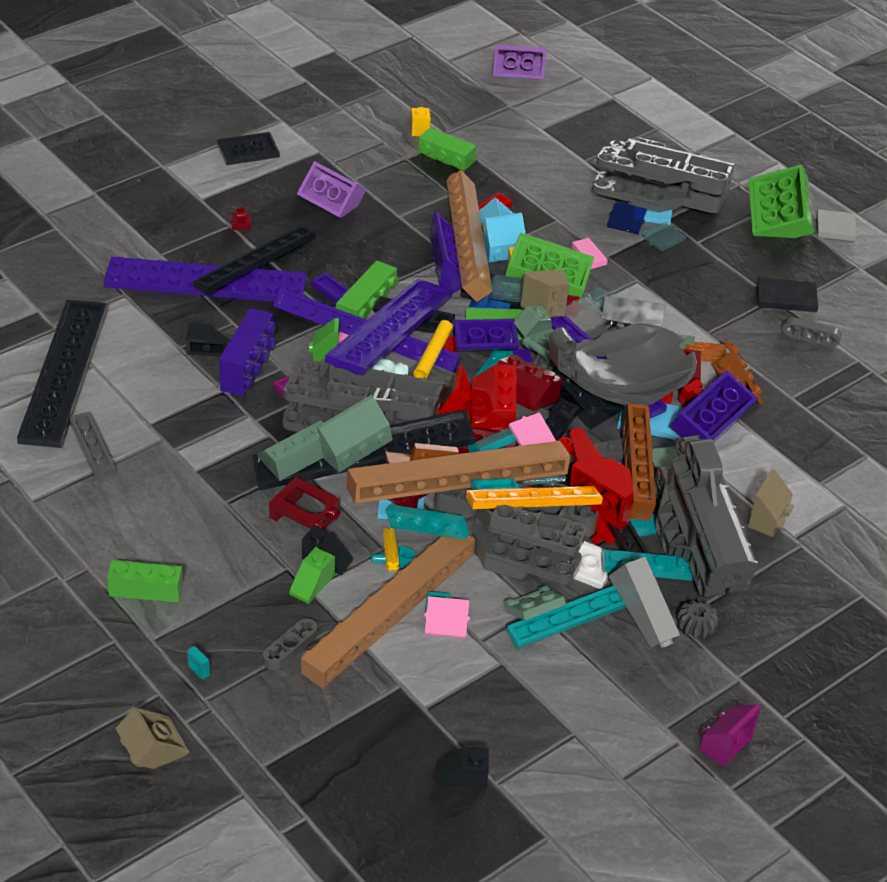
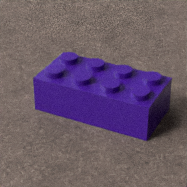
M252 308L248 310L219 358L220 391L244 397L247 390L252 388L254 378L259 376L261 366L267 362L269 352L274 350L276 345V339L274 338L276 323L273 322V313Z
M725 371L677 415L670 427L680 437L700 435L699 439H712L715 443L750 410L758 398L730 372Z

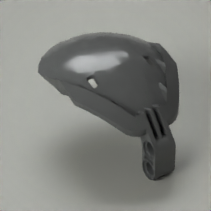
M633 324L615 331L603 333L596 340H583L578 344L575 343L568 331L562 327L552 331L549 337V356L560 372L591 394L623 405L628 403L638 405L655 403L669 393L687 385L695 374L697 365L695 352H691L686 356L679 346L685 340L673 331L651 324ZM597 357H606V359H597Z

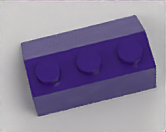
M515 319L454 320V352L509 351L519 349L517 328L514 324Z

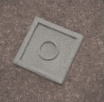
M818 210L817 237L855 241V214Z

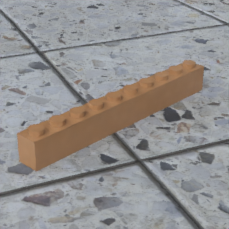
M460 170L450 175L446 181L462 288L478 302L493 292L475 184Z
M560 441L351 468L348 469L346 488L356 504L470 488L471 480L514 478L515 481L563 475L568 474L570 454Z
M470 535L465 540L440 536L435 543L428 545L420 556L413 558L405 569L398 571L391 581L384 583L376 594L369 596L361 607L353 610L346 620L338 623L331 633L323 636L317 645L302 655L301 674L321 688L327 686L425 599L427 591H434L474 555L475 538Z

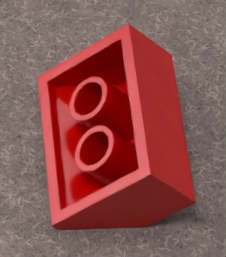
M493 365L472 379L471 427L509 428V423L516 421V366Z

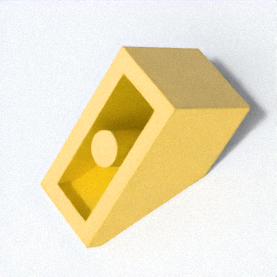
M411 108L410 125L412 136H421L430 128L429 108Z

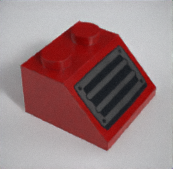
M463 365L459 366L446 385L441 407L438 408V415L466 409L471 422V386Z

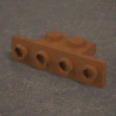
M728 339L723 340L730 353L713 363L719 376L725 371L730 372L744 386L749 385L753 394L758 398L759 404L763 403L760 397L763 392L757 383L753 385L752 382L755 378L750 370L745 371L744 368L748 366L742 356L737 357L740 352L735 343L730 344Z
M414 443L412 454L386 452L385 458L387 464L456 455L459 454L457 447Z

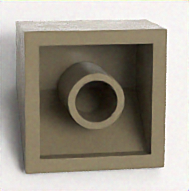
M564 270L524 272L520 306L525 309L527 306L540 305L546 310L549 317L565 316L569 282Z
M771 469L757 492L748 526L771 537L775 535L777 529L781 530L786 520L784 517L790 516L794 504H791L793 494L776 470Z
M134 707L115 728L120 736L121 743L130 754L131 761L138 767L155 769L187 756L189 753L187 746L169 716Z

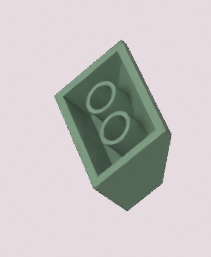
M372 395L317 427L323 457L338 472H341L393 440L390 424Z
M320 420L257 454L258 458L279 481L324 458L317 429L324 422Z

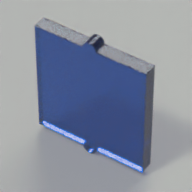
M616 201L612 212L609 213L610 218L607 227L639 235L642 224H645L644 218L647 209Z

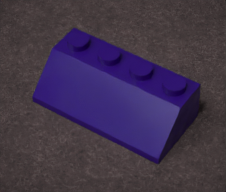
M436 211L433 213L430 245L434 252L433 259L437 266L438 283L442 287L453 290V295L462 288L454 229Z

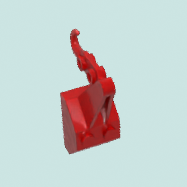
M573 428L570 431L569 438L562 437L557 440L562 443L569 454L572 453L574 464L572 465L570 487L594 486L603 497L602 504L587 506H590L593 512L597 510L598 514L606 522L622 530L629 524L634 494L630 469L612 458H603L585 431L581 428Z

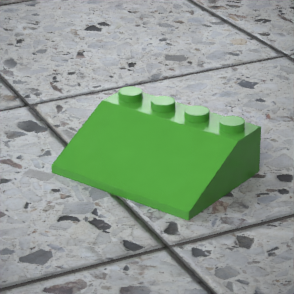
M802 164L749 179L752 232L754 236L798 238L814 233L809 180Z
M520 232L503 284L522 290L524 272L563 269L569 282L568 295L580 296V304L594 256Z

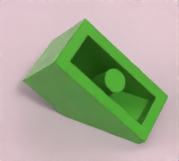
M334 318L314 333L313 341H309V354H313V361L321 362L322 359H325V354L339 344V318Z
M315 547L302 561L290 588L289 595L309 604L335 576V556Z

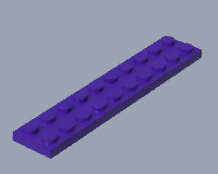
M111 257L103 282L106 288L275 302L281 288L304 296L307 273L257 268L227 285L206 294L194 288L193 281L221 267V265Z
M417 278L325 354V362L332 364L336 368L349 370L354 374H365L452 298L453 290Z

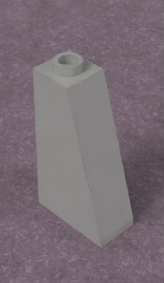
M646 557L626 563L610 574L609 578L649 646L653 648L659 645L662 649L674 644L672 639L680 634Z

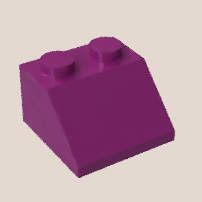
M757 704L732 706L726 713L722 712L717 717L715 724L712 727H706L702 732L700 751L725 767L753 738L761 707Z

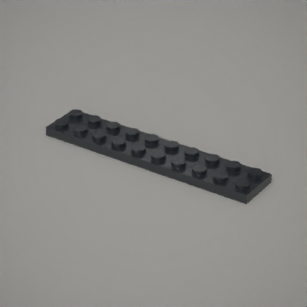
M66 300L17 436L18 444L54 448L62 447L70 423V416L73 414L107 312V303Z
M463 409L390 425L392 441L341 472H338L322 458L279 481L258 458V455L253 454L258 489L261 491L288 485L295 477L307 481L348 472V469L386 464V452L412 454L414 443L457 448L475 444V437L467 410Z

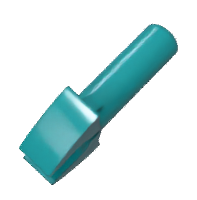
M399 546L400 570L405 569L415 558L414 550ZM372 554V563H386L385 554Z

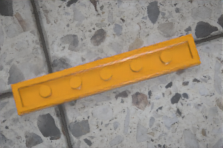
M594 486L466 491V499L472 509L496 508L497 505H509L515 508L520 506L602 504L603 499Z

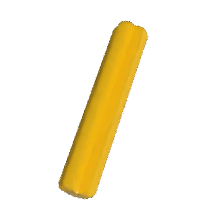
M392 527L390 529L384 528L383 542L386 567L389 571H397L399 569V557L395 530Z

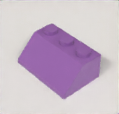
M495 44L493 76L544 79L547 48Z
M314 161L297 195L341 218L358 207L367 189Z

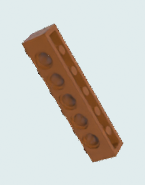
M628 403L623 416L622 427L625 467L630 469L634 489L630 519L650 521L656 505L649 406Z

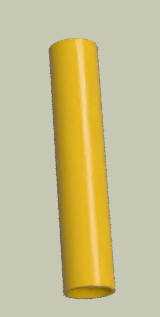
M440 321L413 374L415 377L427 379L453 329L449 321Z

